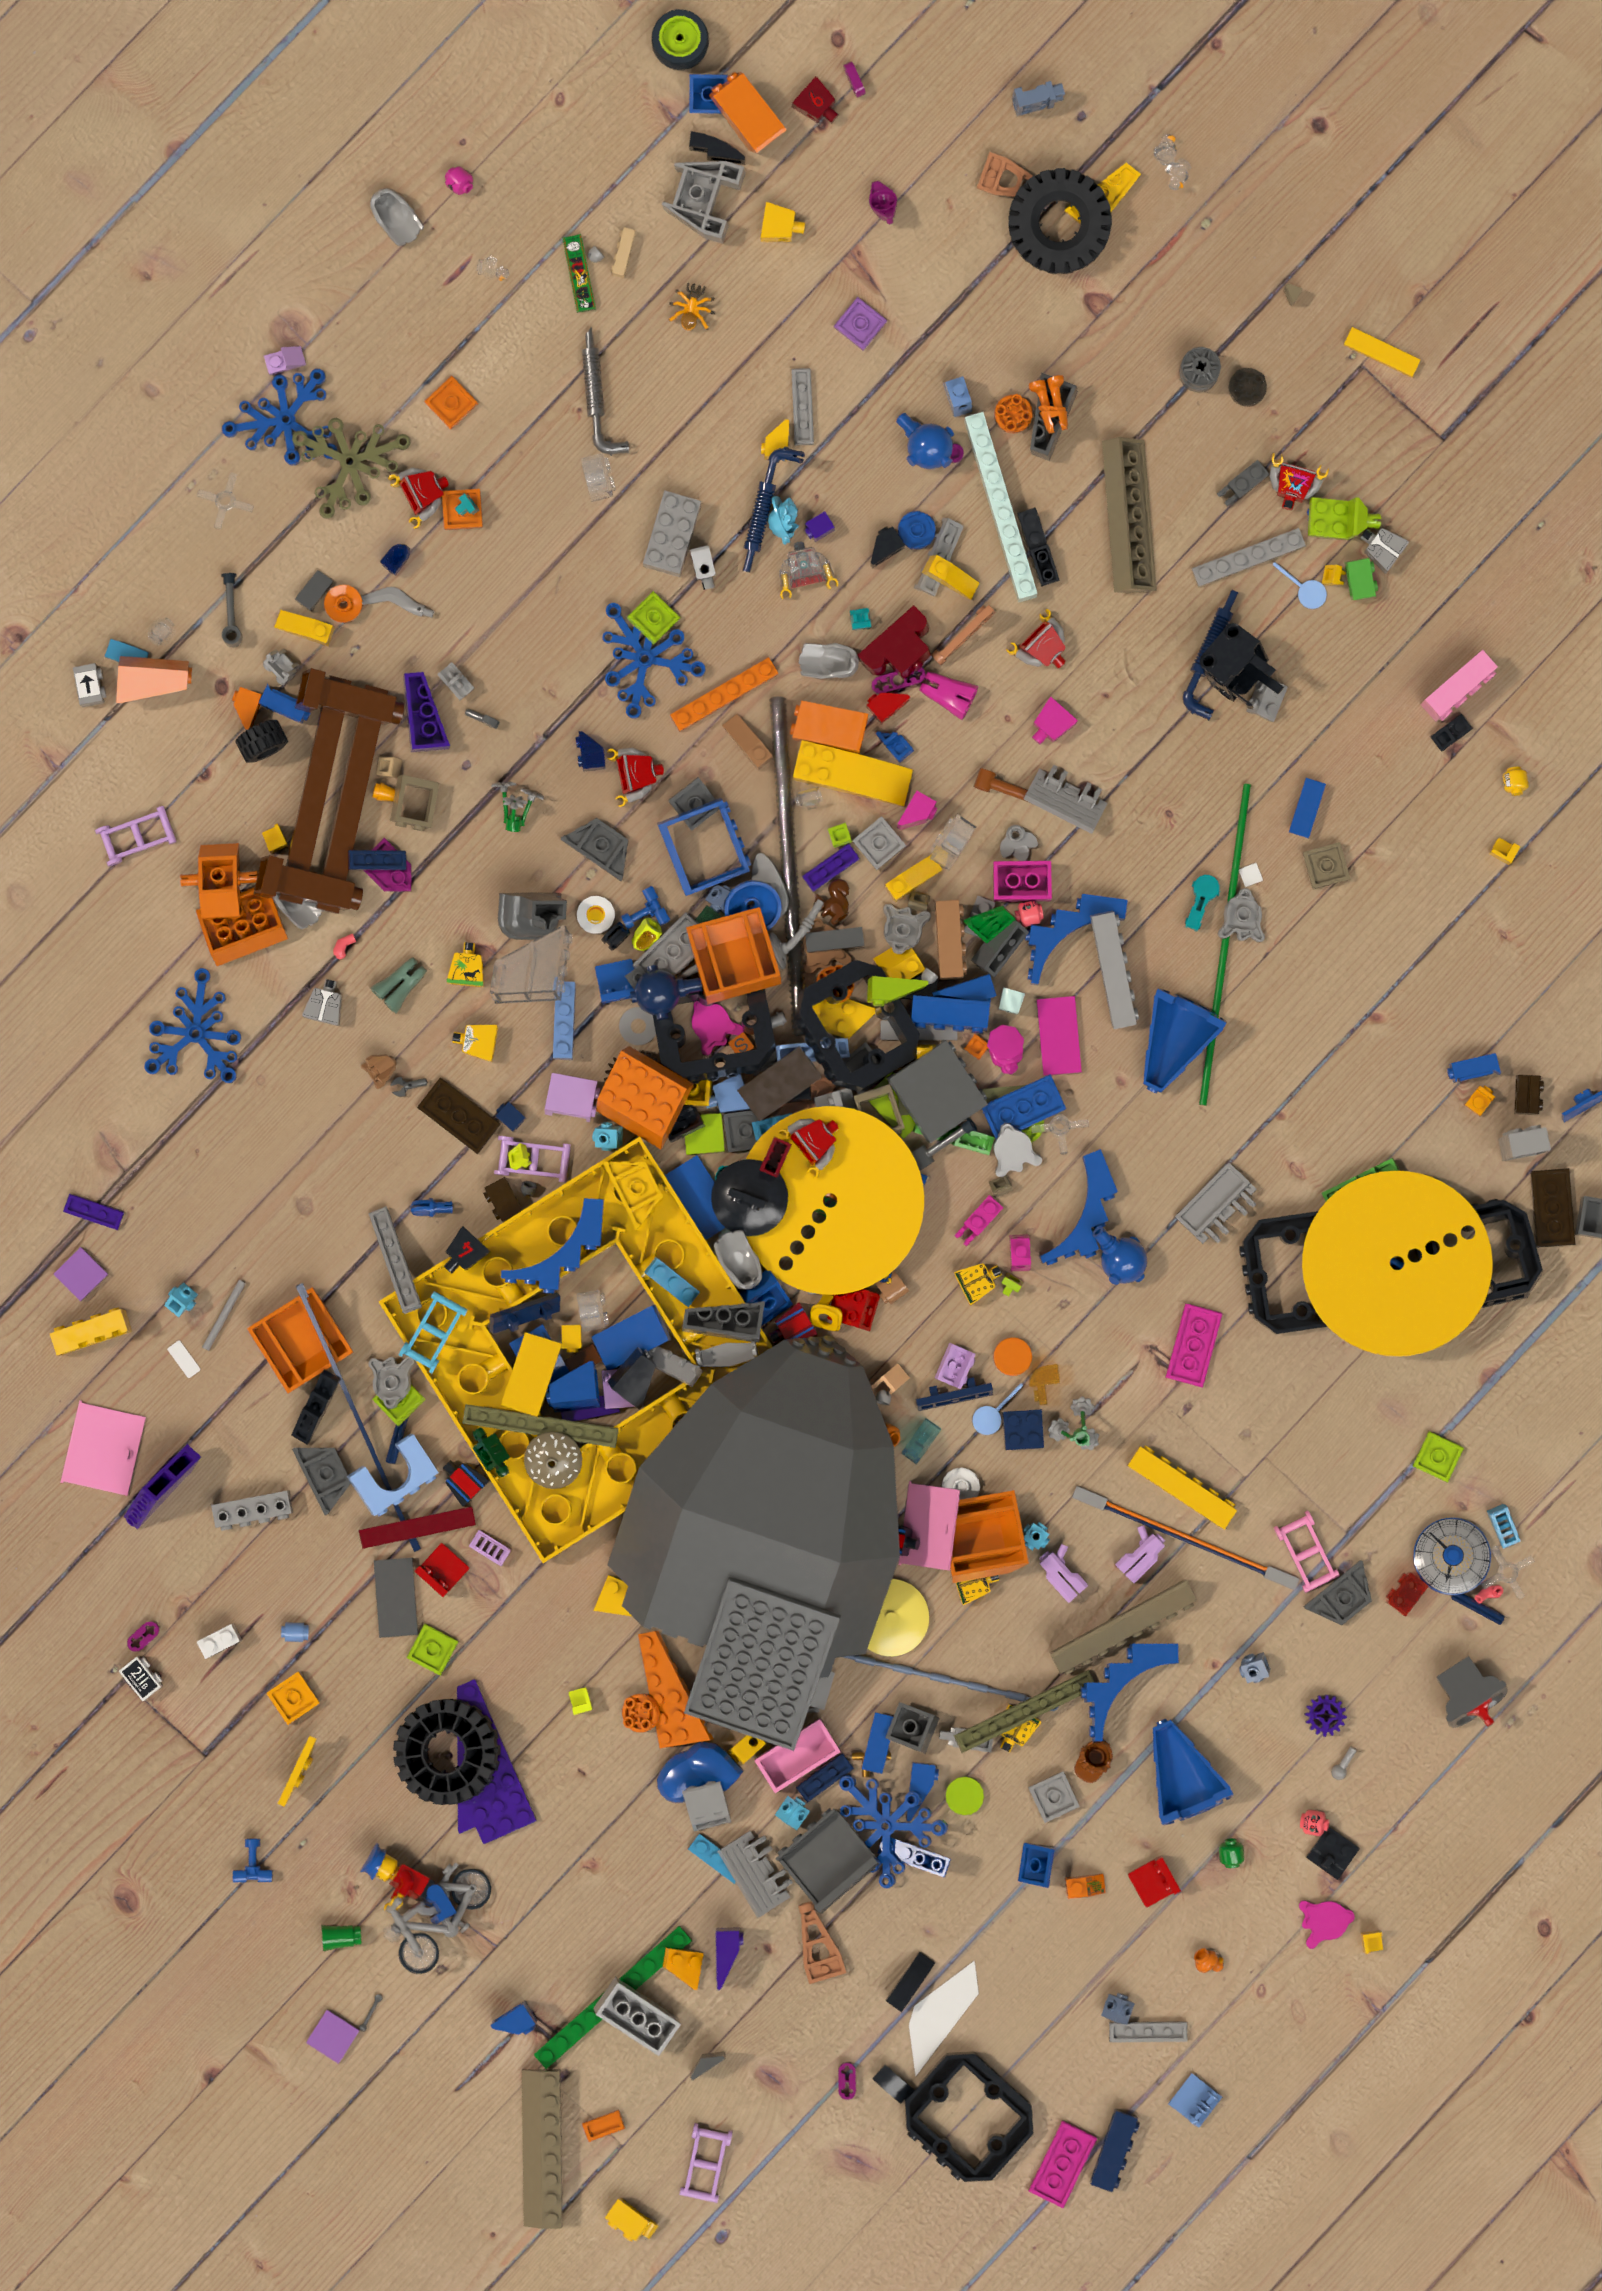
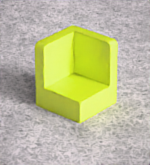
M587 1687L569 1692L574 1715L593 1710Z

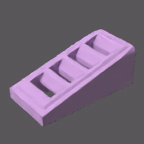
M478 1530L469 1547L499 1566L503 1565L511 1552L510 1548ZM481 1536L484 1537L480 1547H477L476 1544ZM489 1540L491 1543L488 1546L487 1550H482L487 1541ZM495 1544L497 1548L493 1555H490L489 1552ZM500 1549H503L504 1551L500 1558H495Z

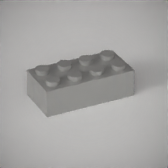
M664 490L643 561V567L676 577L681 576L701 509V501Z
M1541 1125L1530 1126L1524 1130L1522 1128L1510 1130L1503 1133V1137L1498 1139L1502 1161L1539 1155L1551 1150L1547 1127L1541 1128Z
M617 1977L613 1979L593 2008L597 2016L658 2056L681 2025L678 2017Z

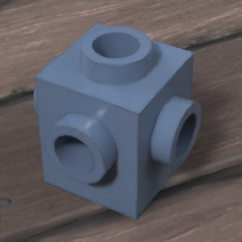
M716 884L705 899L711 904L709 908L718 914L720 911L724 913L725 900L732 889L726 885L721 887Z
M1264 1652L1256 1655L1249 1654L1242 1659L1239 1671L1242 1678H1246L1247 1683H1258L1264 1678L1269 1677L1270 1666Z
M1117 1993V1996L1109 1994L1101 2016L1127 2025L1134 2003L1129 2001L1128 1996Z

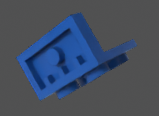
M632 959L595 967L602 1004L631 998L630 992L634 991L625 975L634 970Z

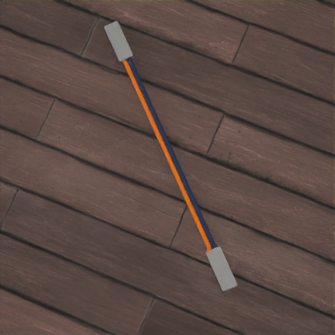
M1076 1486L1072 1498L1100 1510L1107 1509L1261 1573L1264 1578L1295 1590L1299 1582L1297 1577L1270 1566H1261L1112 1504L1107 1498Z

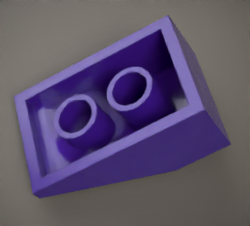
M740 1927L716 1928L717 1990H721L739 1953L740 1946L744 1944V1934L740 1932Z

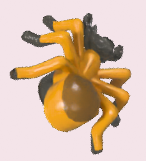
M687 283L686 290L691 299H688L683 292L676 289L675 292L688 304L679 301L669 302L670 306L679 305L684 307L683 310L676 312L674 316L669 318V322L683 314L681 325L685 330H693L697 324V318L700 319L702 325L708 330L709 327L704 318L699 314V310L706 311L712 315L715 314V311L707 307L697 306L706 301L715 300L714 297H705L697 302V298L705 293L706 286L703 287L701 292L700 284L697 289H695V283L692 284L691 290H689L690 283Z

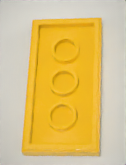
M525 1332L501 1403L502 1407L538 1418L562 1347L561 1343Z

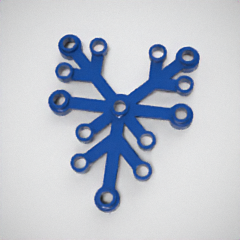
M321 369L312 370L310 381L305 388L303 384L305 381L304 376L301 373L293 375V382L296 384L298 397L289 410L285 392L288 387V381L283 375L275 376L272 384L278 391L280 410L271 405L267 398H261L258 401L259 408L268 411L275 418H266L252 408L248 401H242L239 405L241 412L249 414L257 421L239 424L231 421L225 422L222 426L223 434L228 438H232L240 431L257 429L252 438L247 439L245 442L247 449L252 451L257 448V443L267 429L271 426H276L273 432L264 438L265 445L267 447H274L277 438L284 430L287 452L284 455L285 461L288 465H297L300 461V455L295 450L292 442V429L296 432H305L307 437L317 442V439L313 436L312 431L306 430L295 422L296 418L294 415L306 401L325 400L326 392L324 389L319 388L312 392L316 385H321L325 382V373ZM316 373L321 374V377L319 379L314 378V375ZM301 376L302 381L296 382L295 378ZM282 379L283 384L277 385V380ZM323 392L324 396L322 398L317 397V393ZM262 401H267L266 407L261 406ZM248 404L249 408L243 410L242 405ZM285 416L289 417V421L286 423L282 421ZM227 426H232L233 430L227 432L226 428ZM323 426V430L328 429V426ZM318 429L314 430V433L321 435L322 431ZM330 432L328 435L323 434L324 438H329L332 436V433ZM272 438L274 441L272 444H267V439ZM250 441L255 442L253 447H248ZM327 443L328 448L331 447L338 452L334 444ZM306 446V450H308V451L314 450V449H312V448ZM305 453L306 458L310 459L307 453ZM290 454H295L293 460L288 458ZM325 454L323 455L326 459H334Z
M610 603L607 605V616L615 619L626 637L614 635L608 631L603 634V641L606 644L613 642L632 646L636 651L634 653L625 651L620 647L613 650L615 659L620 660L624 658L634 661L618 672L610 671L605 676L606 684L610 687H616L620 684L623 677L639 668L636 683L618 692V699L622 702L627 701L629 696L633 694L632 703L626 708V714L629 718L637 719L640 717L641 707L639 703L641 695L647 707H653L656 703L655 697L650 695L644 686L646 670L652 665L668 667L675 676L676 683L679 686H685L688 682L687 677L680 670L691 672L694 677L704 675L705 665L702 662L683 663L684 660H690L693 657V651L690 648L683 649L682 653L671 660L656 657L671 646H679L684 642L685 637L681 630H673L669 635V639L652 650V643L645 637L644 647L642 648L639 643L641 632L634 626L632 633L621 616L619 604ZM612 608L617 609V613L615 615H612L610 613V610ZM607 634L612 636L610 641L604 639ZM675 635H679L681 637V639L677 642L673 640V637ZM617 650L622 651V655L620 657H617L615 655V652ZM690 651L691 656L685 657L684 652ZM643 656H647L649 660L647 662H643L641 658ZM695 667H700L702 669L701 672L695 673ZM613 676L617 678L615 683L609 681ZM680 677L685 678V682L683 684L678 682V679ZM622 692L627 694L625 699L620 698ZM652 698L654 701L652 704H647L646 700ZM632 708H635L638 712L637 714L632 715L630 713V710Z
M200 968L194 974L195 980L198 982L195 1004L188 996L185 988L180 987L175 992L176 996L185 1003L194 1015L193 1023L181 1006L175 1007L173 1014L181 1020L186 1028L165 1026L160 1021H153L149 1026V1031L152 1035L158 1037L163 1034H173L185 1037L174 1046L161 1045L158 1042L151 1043L149 1049L152 1053L158 1054L162 1052L163 1054L157 1059L147 1060L144 1068L149 1074H157L160 1071L161 1065L169 1059L166 1072L170 1075H175L178 1072L176 1065L178 1052L190 1042L199 1043L208 1055L204 1076L209 1080L214 1079L216 1076V1071L214 1070L216 1065L221 1071L222 1081L233 1083L236 1080L237 1074L232 1068H227L222 1060L234 1063L238 1058L237 1054L234 1051H214L205 1038L223 1040L234 1046L240 1043L241 1034L236 1030H230L227 1033L206 1031L213 1024L223 1020V1014L220 1011H214L211 1017L201 1024L202 1016L217 1004H222L226 997L222 992H216L214 997L203 1005L205 986L211 976L208 970ZM205 973L206 979L201 980L200 974ZM180 990L185 991V995L183 997H180L178 995V992ZM221 994L223 996L222 1001H217L216 996ZM182 1009V1015L177 1016L176 1010ZM216 1013L221 1015L219 1020L214 1019ZM155 1026H161V1031L155 1032ZM194 1030L199 1031V1035L197 1037H194L192 1035ZM233 1034L237 1035V1040L234 1042L230 1039ZM157 1044L159 1046L158 1051H153L152 1046ZM233 1053L235 1055L234 1060H229L228 1055ZM152 1063L156 1064L155 1070H150ZM170 1066H175L173 1073L169 1072ZM212 1070L213 1076L208 1077L207 1071ZM228 1072H231L233 1075L231 1079H226Z
M845 1775L839 1781L841 1789L849 1791L863 1806L852 1807L851 1805H844L840 1809L841 1815L844 1817L850 1815H871L876 1820L865 1821L857 1819L854 1821L853 1827L856 1831L877 1829L864 1842L869 1849L882 1836V1852L877 1856L881 1863L871 1873L878 1871L879 1866L882 1864L879 1884L883 1888H890L896 1882L895 1875L891 1873V1865L896 1874H900L906 1869L905 1864L899 1861L891 1852V1834L895 1830L911 1831L919 1839V1845L924 1848L931 1845L932 1839L930 1836L925 1835L923 1831H930L937 1836H941L948 1830L947 1822L942 1819L936 1820L933 1823H923L932 1815L929 1808L921 1809L919 1815L911 1823L896 1822L910 1807H916L921 1803L922 1797L917 1791L907 1793L905 1802L890 1816L892 1795L888 1792L881 1794L879 1797V1801L882 1804V1814L877 1810V1788L879 1787L877 1779L872 1778L866 1782V1787L869 1789V1800L856 1787L854 1776ZM845 1780L849 1782L848 1787L844 1785ZM871 1781L875 1783L874 1788L870 1786ZM884 1795L888 1797V1802L883 1800ZM910 1796L914 1797V1803L910 1802ZM845 1807L849 1809V1814L844 1812ZM924 1810L928 1813L927 1817H924L922 1814ZM858 1821L862 1823V1828L857 1826ZM884 1823L888 1824V1829L883 1827ZM936 1825H940V1832L936 1830ZM923 1838L928 1840L927 1845L923 1843ZM897 1864L901 1865V1871L897 1870ZM884 1877L888 1878V1884L884 1883Z

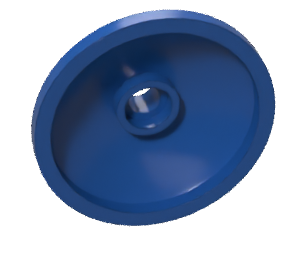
M750 880L740 883L730 891L725 900L724 913L725 916L760 907L768 931L778 921L782 905L777 891L771 885L763 881ZM749 901H754L752 905H748Z

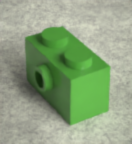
M1363 558L1344 562L1351 600L1376 596L1375 592L1378 591V585L1372 576V573L1375 572L1373 561H1370V558Z

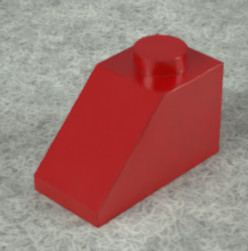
M882 692L876 695L875 693L867 700L866 708L882 725L910 700V696L908 694Z

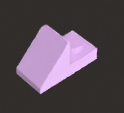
M301 346L282 347L281 351L264 356L269 375L306 365Z

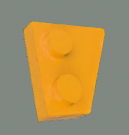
M666 1948L663 1968L674 1974L675 1977L683 1981L691 1989L697 1990L704 1953Z

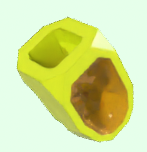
M650 917L645 918L632 938L634 949L639 951L649 949L662 934L661 926Z

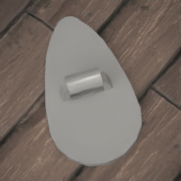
M759 853L756 855L753 863L752 880L763 881L777 891L782 905L780 917H782L787 911L789 904L784 882L771 859L764 853Z

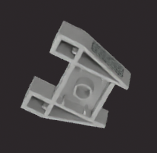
M727 161L675 163L676 171L682 173L673 204L662 202L663 209L703 238L723 244L729 227L727 220L713 217L711 214L721 185L737 190L741 189L746 174L744 166Z

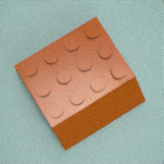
M760 907L686 927L707 1004L782 984L781 975Z
M628 1046L621 1050L597 1099L596 1112L657 1148L662 1149L694 1084Z
M312 1287L306 1291L309 1296L306 1299L315 1315L335 1363H338L354 1352L319 1294ZM300 1295L247 1328L288 1394L322 1373L324 1369L327 1370L331 1367V1363Z
M1015 1490L959 1500L950 1566L953 1583L1008 1574L1029 1564Z

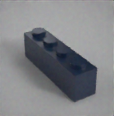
M1118 2109L1114 2110L1090 2179V2185L1112 2193L1114 2188H1118L1121 2180L1118 2175L1120 2170L1125 2169L1127 2159H1125L1126 2152L1131 2151L1134 2142L1131 2140L1132 2135L1137 2133L1140 2122H1137V2116Z

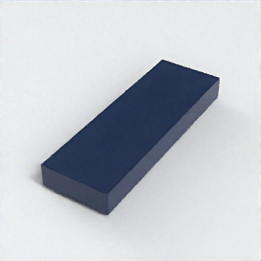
M349 850L348 870H406V851Z
M841 1753L796 1786V1788L808 1803L854 1768L845 1755Z

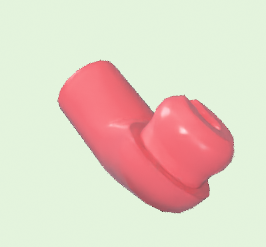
M353 933L337 940L333 949V954L336 955L337 959L345 958L346 946L356 942Z
M1488 1585L1475 1596V1600L1478 1603H1482L1487 1598H1499L1503 1594V1588L1500 1585Z

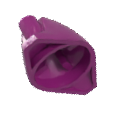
M880 181L872 182L869 205L881 220L886 221L887 224H892L897 209V196Z

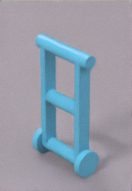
M435 1291L430 1297L434 1300L410 1343L405 1342L399 1353L401 1357L405 1354L430 1368L429 1373L431 1374L440 1361L436 1358L460 1315L465 1316L468 1309ZM436 1302L457 1312L446 1333L426 1322ZM421 1329L442 1339L431 1360L411 1349Z

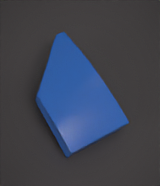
M877 731L875 733L899 763L914 752L909 743L902 735H898L897 732L882 733Z

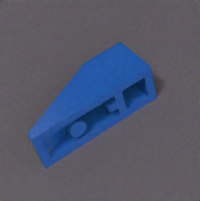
M990 974L932 992L933 996L940 998L991 1002V998L997 996Z
M912 1762L909 1792H919L922 1801L918 1806L910 1807L907 1810V1821H911L933 1787L934 1780L938 1781L939 1769H935V1764ZM910 1796V1802L914 1803V1797Z

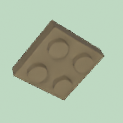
M1340 842L1303 852L1312 889L1350 880Z

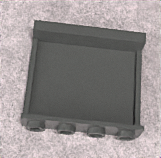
M941 1040L942 1043L896 1074H891L886 1078L929 1143H932L988 1105L985 1101L987 1096L982 1089L978 1090L975 1085L977 1083L976 1079L965 1070V1067H967L965 1062L954 1053L956 1048L951 1041L947 1042L946 1040Z
M830 1808L821 1815L823 1818L820 1821L812 1822L807 1827L808 1831L806 1833L797 1835L792 1840L793 1844L788 1848L787 1846L783 1847L777 1853L779 1856L775 1858L805 1892L819 1913L826 1911L881 1863L837 1809L831 1810Z

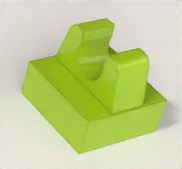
M1007 1272L1002 1281V1284L1006 1285L1002 1293L1008 1297L1013 1290L1018 1293L1024 1282Z

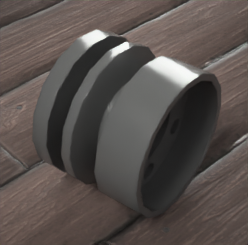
M1196 347L1188 351L1183 357L1179 369V377L1183 386L1197 393L1206 392L1211 389L1217 382L1220 374V359L1210 348ZM1198 364H1200L1201 367L1204 366V370L1202 372L1200 369H1197Z

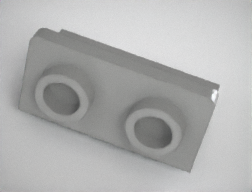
M1258 680L1253 696L1249 700L1254 708L1253 710L1247 708V712L1274 722L1288 687L1278 682L1284 688L1279 694H1276Z

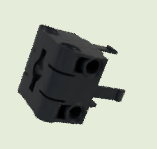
M1236 623L1228 624L1200 657V665L1210 685L1233 702L1237 698L1246 704L1248 709L1253 710V705L1240 695L1247 694L1258 680L1276 694H1279L1284 686L1271 678L1276 669L1267 664L1269 659L1260 640Z

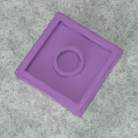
M857 297L834 325V328L864 351L887 323V320Z
M80 1247L54 1275L82 1301L108 1273Z
M327 2009L306 2043L339 2064L360 2030Z

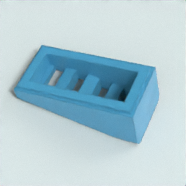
M1505 1504L1487 1511L1503 1549L1521 1541L1509 1509ZM1503 1520H1507V1522H1505V1523H1503V1524H1501V1525H1498L1499 1522H1501V1521H1503ZM1510 1527L1509 1530L1501 1533V1530ZM1513 1534V1537L1504 1540L1503 1537Z

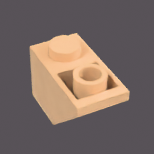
M896 1364L871 1386L873 1394L876 1397L879 1391L885 1390L891 1395L910 1377L899 1364Z

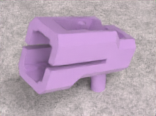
M1144 1525L1137 1528L1142 1539L1139 1542L1140 1546L1133 1553H1125L1115 1563L1119 1570L1125 1573L1146 1553L1125 1574L1132 1583H1135L1158 1560V1553L1165 1547L1163 1544L1165 1540L1158 1533L1148 1536Z
M1061 1544L1056 1555L1053 1552L1049 1553L1047 1551L1039 1558L1041 1560L1039 1564L1046 1571V1579L1069 1603L1077 1594L1059 1575L1058 1571L1079 1594L1088 1584L1078 1573H1071L1065 1566L1063 1557L1068 1547Z

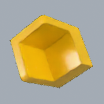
M278 823L274 825L275 827L262 833L271 854L288 847V843Z
M1498 838L1489 854L1510 865L1520 846L1515 843L1510 844Z
M1380 1930L1361 1933L1363 1952L1365 1954L1383 1950L1381 1937L1383 1935Z

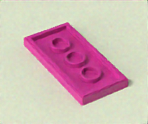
M1075 996L1037 999L1043 1076L1049 1074L1081 1073Z
M1185 1303L1165 1378L1203 1388L1223 1313Z
M1062 2120L1028 2191L1064 2208L1097 2137Z

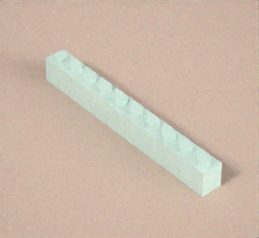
M981 412L967 416L964 420L1018 603L1036 598L1038 593L984 413Z

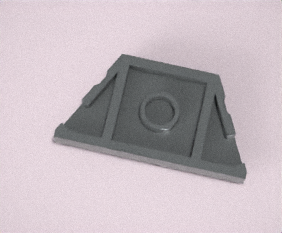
M598 818L561 837L560 840L619 881L623 880L628 847L627 838Z
M293 1448L292 1450L324 1515L329 1514L351 1484L347 1478L348 1473L336 1449Z
M1359 1560L1303 1607L1339 1625L1345 1624L1372 1602L1363 1561Z

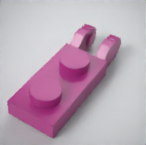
M989 1195L963 1223L964 1226L955 1234V1237L958 1239L969 1228L973 1234L964 1242V1245L967 1247L976 1236H979L1003 1207Z

